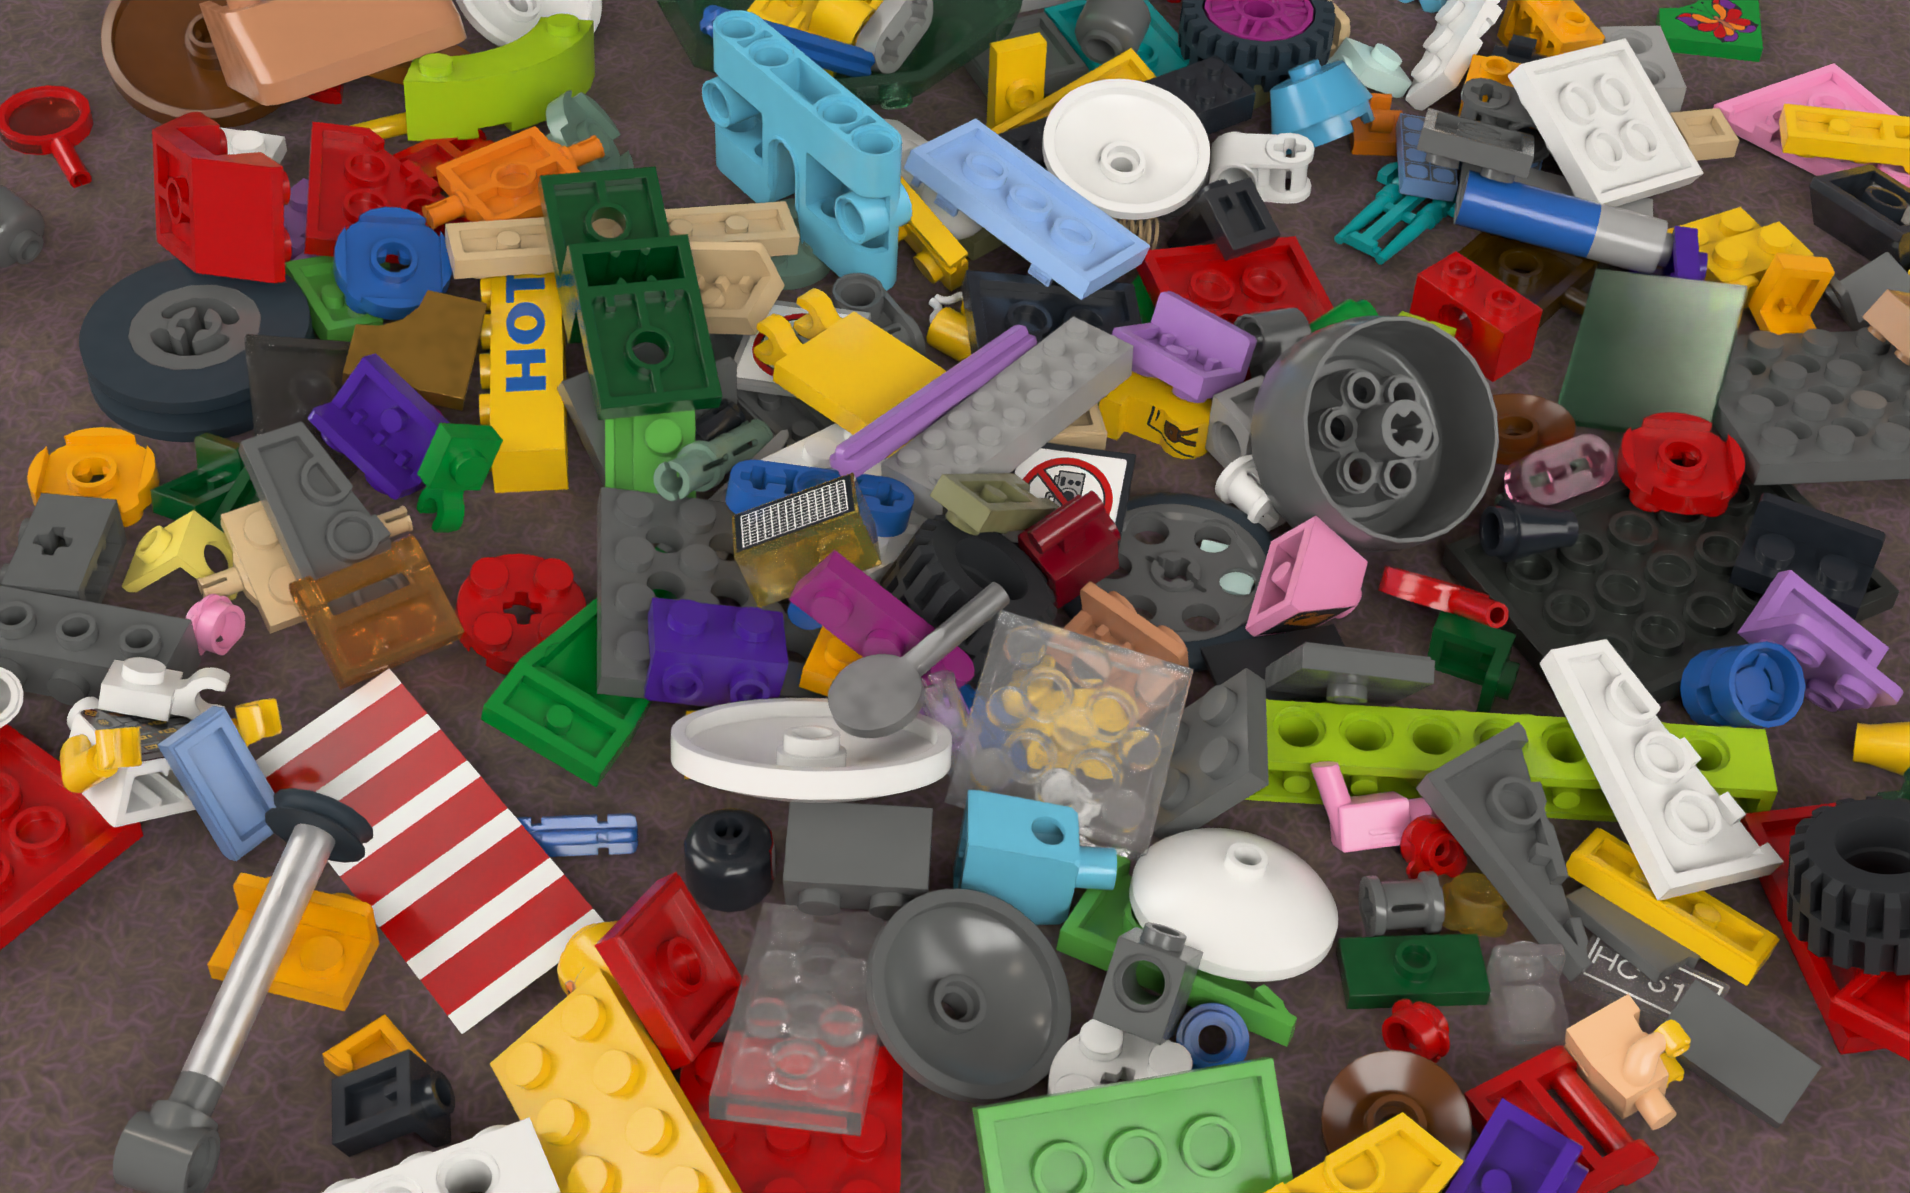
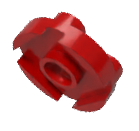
M1677 412L1656 413L1645 417L1640 428L1631 431L1630 427L1625 432L1617 456V470L1622 482L1631 490L1629 494L1631 503L1643 511L1657 512L1664 510L1677 514H1702L1708 517H1716L1727 510L1729 501L1738 491L1745 470V458L1741 447L1729 434L1725 443L1719 436L1711 433L1710 430L1713 423L1701 417ZM1671 459L1682 460L1684 467L1672 463Z
M506 554L497 557H484L477 560L472 565L470 575L461 585L458 593L454 621L460 642L468 652L471 646L477 654L486 658L485 666L498 673L508 675L520 658L586 607L584 594L573 580L574 574L571 567L560 559H544L529 554ZM514 605H522L530 608L536 614L531 615L529 624L523 625L517 623L514 614L504 613V610L510 609Z

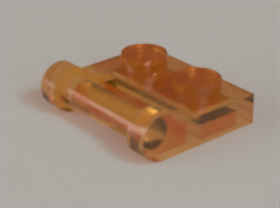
M412 534L392 541L391 549L316 580L308 575L289 583L292 601L298 613L306 620L340 690L455 642L464 633L423 549ZM399 573L407 577L410 585L335 616L332 615L327 603Z

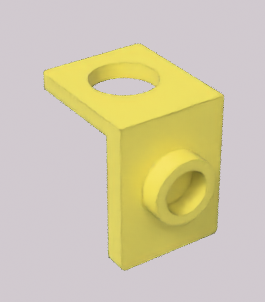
M193 510L164 528L156 526L146 533L136 548L122 588L127 592L136 593L179 567L196 579L215 574L207 565L204 557L206 545L215 546L224 554L228 562V569L233 567V551L225 533ZM235 593L227 597L230 600L236 599L238 593Z

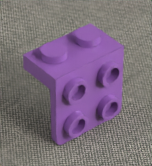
M1792 570L1778 572L1737 633L1749 643L1768 641L1780 644L1794 654L1803 669L1806 684L1805 697L1824 710L1836 712L1837 710L1868 709L1870 707L1896 705L1904 693L1896 683L1877 669L1889 647Z

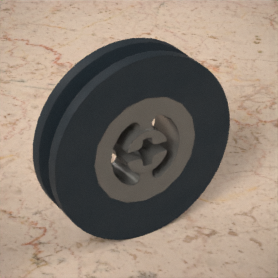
M178 258L151 265L127 276L109 288L92 305L85 316L79 334L80 353L96 403L111 420L121 427L141 436L170 442H195V437L206 432L222 438H229L246 433L270 422L289 409L309 387L317 368L318 349L308 302L303 291L287 274H285L286 282L268 283L195 273Z

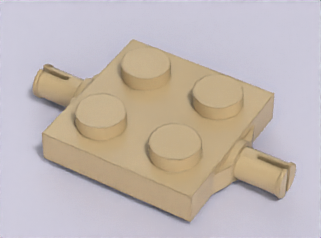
M261 501L221 514V526L233 551V567L203 578H197V584L201 595L203 594V598L210 594L227 597L243 591L245 596L258 608L270 634L312 619L313 616ZM403 505L397 509L377 515L391 533L389 538L407 531H413L411 518L409 515L407 516L408 511Z

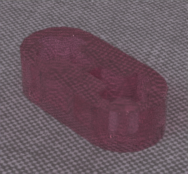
M1584 434L1533 452L1511 463L1505 472L1504 485L1506 493L1511 501L1545 508L1599 488L1609 482L1615 470L1614 455L1608 443L1599 436ZM1586 457L1590 469L1573 474L1569 463ZM1547 472L1551 483L1533 488L1529 477Z

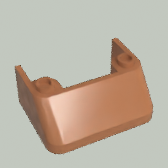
M226 0L228 4L226 6L218 5L212 1L199 4L227 86L265 106L297 100L449 48L467 38L460 14L452 0Z

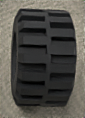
M945 514L936 515L934 519L929 518L921 525L879 582L884 589L935 629L992 582H996L1006 591L1010 603L958 645L970 657L975 669L974 677L966 684L973 682L979 687H990L992 683L999 685L1005 682L1050 628L1057 613V609L1053 605L1056 601L1054 593L1046 584L1048 580L1024 551L1019 549L1004 535L997 532H982L979 535L966 533L949 522Z
M1866 796V799L1855 800L1853 798L1837 800L1834 807L1823 805L1813 810L1811 818L1802 819L1795 827V835L1791 836L1789 846L1787 918L1789 922H1792V932L1798 941L1808 942V950L1816 956H1829L1833 958V965L1847 970L1851 967L1864 969V974L1880 975V971L1894 972L1897 976L1910 974V800L1903 798L1889 800L1883 799L1882 796Z

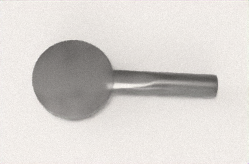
M992 582L902 657L890 654H877L863 657L846 666L835 677L828 692V705L835 723L846 733L860 738L884 737L906 727L918 715L924 702L925 690L921 676L1008 605L1010 599L1006 591L996 582Z

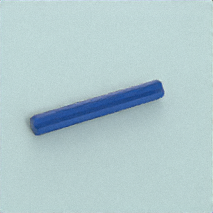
M716 5L706 7L703 13L704 18L700 21L702 33L713 38V21L724 12L732 10ZM764 20L822 69L862 80L871 75V67L875 63V57L872 52Z

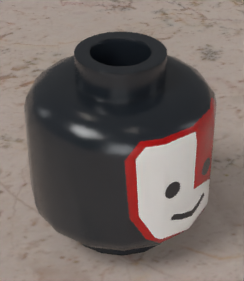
M736 808L719 809L701 816L689 828L683 844L687 887L699 903L711 910L721 912L745 911L759 904L770 893L776 876L775 844L773 833L762 818L746 810Z

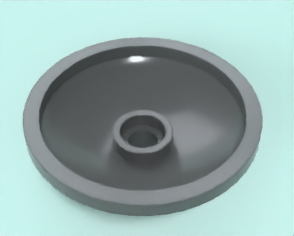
M959 888L932 891L911 900L900 908L884 924L872 945L866 968V996L873 1024L888 1052L916 1081L928 1089L954 1100L968 1103H994L1020 1095L1037 1084L1050 1072L1052 1062L1057 1052L1066 1043L1070 1030V991L1062 964L1050 942L1040 929L1019 910L997 897L979 891ZM941 1002L952 1007L956 1020L951 1019L945 1013Z

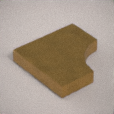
M428 290L420 306L402 320L380 326L356 324L343 370L342 385H344L363 357L376 353L429 404L462 411L487 303Z

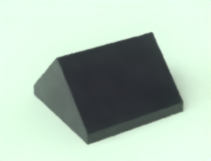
M1871 164L1815 176L1809 186L1814 225L1870 261H1873L1885 252H1889L1908 273L1910 270V188Z

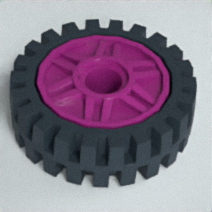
M1183 0L1179 20L1178 45L1181 47L1183 59H1189V65L1217 55L1253 90L1255 85H1261L1264 92H1270V89L1277 84L1290 79L1288 71L1294 67L1316 59L1319 60L1321 66L1327 64L1334 35L1335 7L1333 1Z

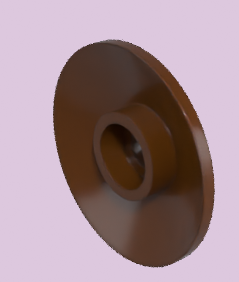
M1505 393L1492 395L1497 410L1499 434L1496 464L1531 465L1542 463L1563 454L1573 444L1576 434L1574 418L1558 403L1530 394Z
M1385 1050L1373 1052L1348 1064L1331 1083L1321 1110L1323 1142L1329 1155L1378 1127L1381 1122L1390 1120L1403 1112L1460 1159L1465 1161L1472 1137V1121L1467 1101L1454 1079L1431 1060L1406 1051Z

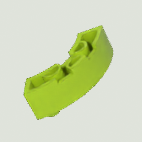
M554 14L549 17H541L535 27L527 34L511 43L494 49L459 56L431 53L414 59L403 81L408 141L458 137V140L479 138L478 128L504 124L513 132L546 121V109L551 101L572 90V98L581 92L586 94L592 85L595 76L594 21L579 20L571 14Z

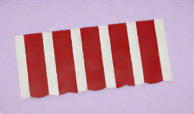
M390 669L381 673L256 760L275 793L281 789L289 788L314 791L332 797L351 807L373 828V839L363 843L365 847L364 858L358 862L343 863L330 860L328 862L354 896L372 906L375 922L461 1034L468 1031L557 965L566 944L577 931L587 925L604 922Z

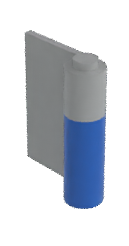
M1461 161L1454 225L1648 275L1653 274L1657 265L1666 267L1673 251V235L1667 233V220L1653 217V199L1643 198L1612 207L1574 197L1571 187L1564 176L1531 168L1528 179L1515 176L1513 183H1503L1481 176V166Z

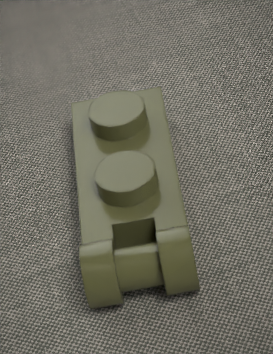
M1014 473L942 474L930 494V497L948 509L945 517L949 522L972 535H979L982 532L1007 534L1008 531L1026 530L1059 508L1050 499L1037 498L1031 494L1030 485Z

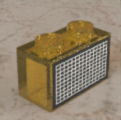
M853 472L732 516L734 557L758 608L789 598L797 582L834 550L861 571L882 565L876 523Z

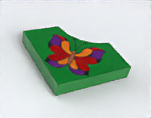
M1698 0L1695 4L1680 8H1659L1656 26H1661L1671 52L1753 62L1760 61L1763 41L1759 0Z

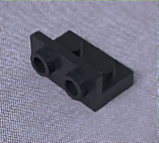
M1763 493L1728 583L1764 595L1778 572L1792 570L1855 620L1886 539V534L1883 531L1770 493Z

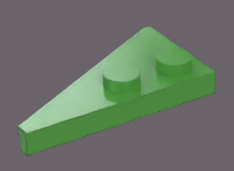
M1117 852V873L1114 889L1086 890L1060 929L1056 948L1059 952L1105 971H1108L1118 937L1135 927L1143 929L1134 915L1129 897L1132 878L1129 875L1131 861L1122 853ZM1141 960L1136 970L1139 985L1163 994L1165 978L1162 971L1154 963ZM1198 969L1187 1002L1188 1006L1194 1008L1204 1003L1224 1004L1235 1010L1242 1017L1248 1031L1286 1047L1288 1046L1294 1034L1297 1017L1288 1012L1283 1001L1265 984L1254 990L1245 981L1216 976Z

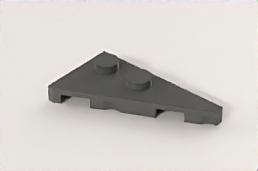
M1517 722L1427 774L1416 787V790L1567 979L1572 982L1581 976L1592 964L1587 954L1588 939L1582 918L1571 917L1562 887V883L1569 877L1554 825L1546 816L1545 805L1547 801L1541 782H1531L1522 748L1528 742V737L1524 727Z

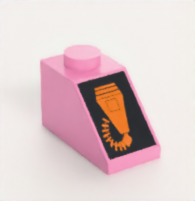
M1312 517L1271 541L1245 629L1254 637L1275 635L1318 627L1333 618L1340 619L1347 616L1355 609L1362 597L1361 587L1368 561L1331 530L1319 517Z

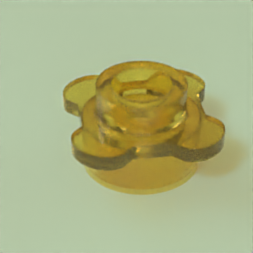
M1460 874L1452 882L1443 885L1442 891L1446 901L1445 918L1442 924L1444 927L1450 930H1457L1463 934H1478V936L1485 935L1492 938L1501 937L1507 932L1508 922L1503 918V912L1509 909V905L1484 874Z

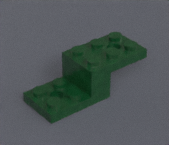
M656 166L540 175L538 192L568 344L583 343L598 420L719 408L723 396L688 234L670 236ZM598 219H611L621 226L623 233L614 238H606L599 235L591 224ZM644 342L653 343L662 349L666 358L658 364H647L635 356L632 348Z

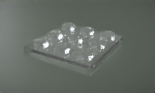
M1000 609L944 802L965 808L967 792L970 789L1072 807L1078 813L1080 844L1091 847L1115 848L1118 856L1138 861L1141 856L1148 854L1194 669Z

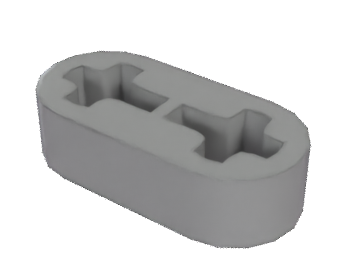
M883 0L861 30L856 42V47L873 53L875 63L871 67V71L891 74L900 68L932 22L934 13L932 0Z

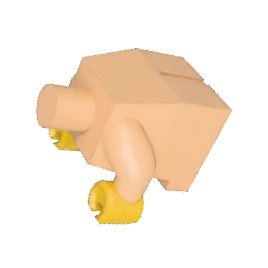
M1627 994L1567 1028L1565 1035L1566 1044L1564 1047L1577 1061L1578 1069L1576 1072L1603 1103L1622 1119L1639 1111L1650 1128L1656 1130L1669 1123L1677 1114L1665 1098V1093L1670 1082L1674 1080L1682 1081L1684 1078V1069L1675 1057L1689 1049L1691 1039L1681 1025L1672 1019L1661 1024L1650 1034L1643 1032L1638 1024L1641 1010L1631 996Z

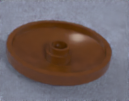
M226 0L110 1L101 27L102 55L116 89L133 108L146 117L162 124L189 112H201L220 124V128H229L254 122L283 105H262L227 86L199 5L206 1H212L218 5L226 6L228 5Z

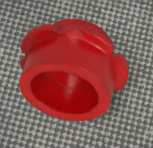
M1407 998L1401 999L1393 1005L1392 1015L1383 1022L1382 1036L1390 1050L1411 1052L1425 1057L1434 1063H1437L1440 1057L1446 1056L1449 1052L1448 1022L1442 1012L1432 1004L1421 1001L1413 1004ZM1412 1043L1416 1049H1411L1409 1044Z

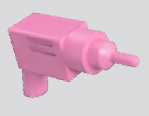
M1324 761L1310 765L1330 821L1332 844L1344 853L1399 846L1403 832L1411 821L1423 815L1439 818L1423 797L1407 799L1395 791L1350 797L1338 762Z

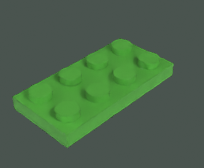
M1262 1057L972 1108L985 1193H1264L1281 1182L1286 1184L1293 1180L1273 1058Z

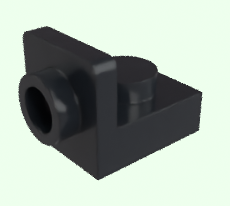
M410 1049L332 1079V1145L350 1157L412 1132L417 1133L433 1147H440L451 1143L450 1114L455 1109V1096L449 1080L442 1072L435 1071Z

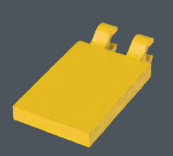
M812 288L798 297L796 302L797 305L809 312L796 320L793 326L801 336L810 339L806 343L802 344L799 341L791 324L779 314H771L757 323L756 327L768 339L754 347L753 353L763 363L774 366L773 381L852 435L946 372V370L857 312L853 311L846 317L841 318L836 312L831 299L823 291ZM897 449L895 452H893L892 454H890L889 456H887V458H889L890 456H892V455H893L894 453H896L899 449Z

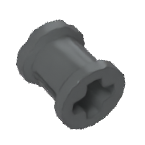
M1434 871L1420 872L1417 879L1381 882L1376 875L1364 876L1360 881L1358 903L1367 937L1383 936L1386 930L1422 927L1426 934L1441 932L1445 918L1444 896L1439 878Z

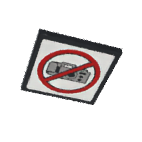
M1046 443L1010 472L1030 485V493L1035 497L1048 498L1059 507L1079 494L1083 496L1091 490L1094 491L1102 500L1106 513L1114 521L1122 537L1136 464V454ZM1025 530L1008 531L1007 534L1002 535L1019 548L1017 535ZM1121 540L1118 542V553H1119V548H1120Z

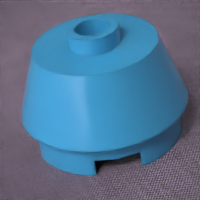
M1318 59L1306 62L1288 71L1290 79L1270 89L1271 134H1300L1312 141L1314 147L1354 132L1350 121L1360 117L1364 124L1375 119L1368 101L1373 97L1372 94L1343 60L1323 66L1320 65ZM1287 149L1286 155L1292 154V150Z

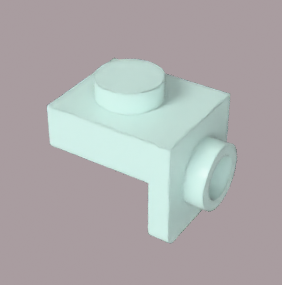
M1346 37L1327 62L1329 64L1343 60L1364 86L1384 94H1392V97L1395 98L1403 97L1412 85L1411 80L1399 66L1402 63L1400 56L1383 44L1378 43L1373 48Z

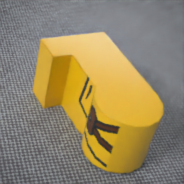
M1132 371L1128 379L1099 401V409L1108 438L1117 441L1125 431L1161 445L1163 450L1173 457L1196 459L1208 452L1205 446L1212 400L1207 398L1204 403H1193L1183 400L1173 394V386L1159 378L1146 377Z

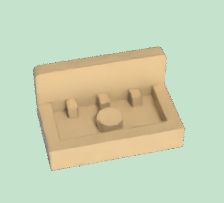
M689 241L709 334L756 335L758 333L756 329L757 323L767 317L785 286L765 246L759 242Z

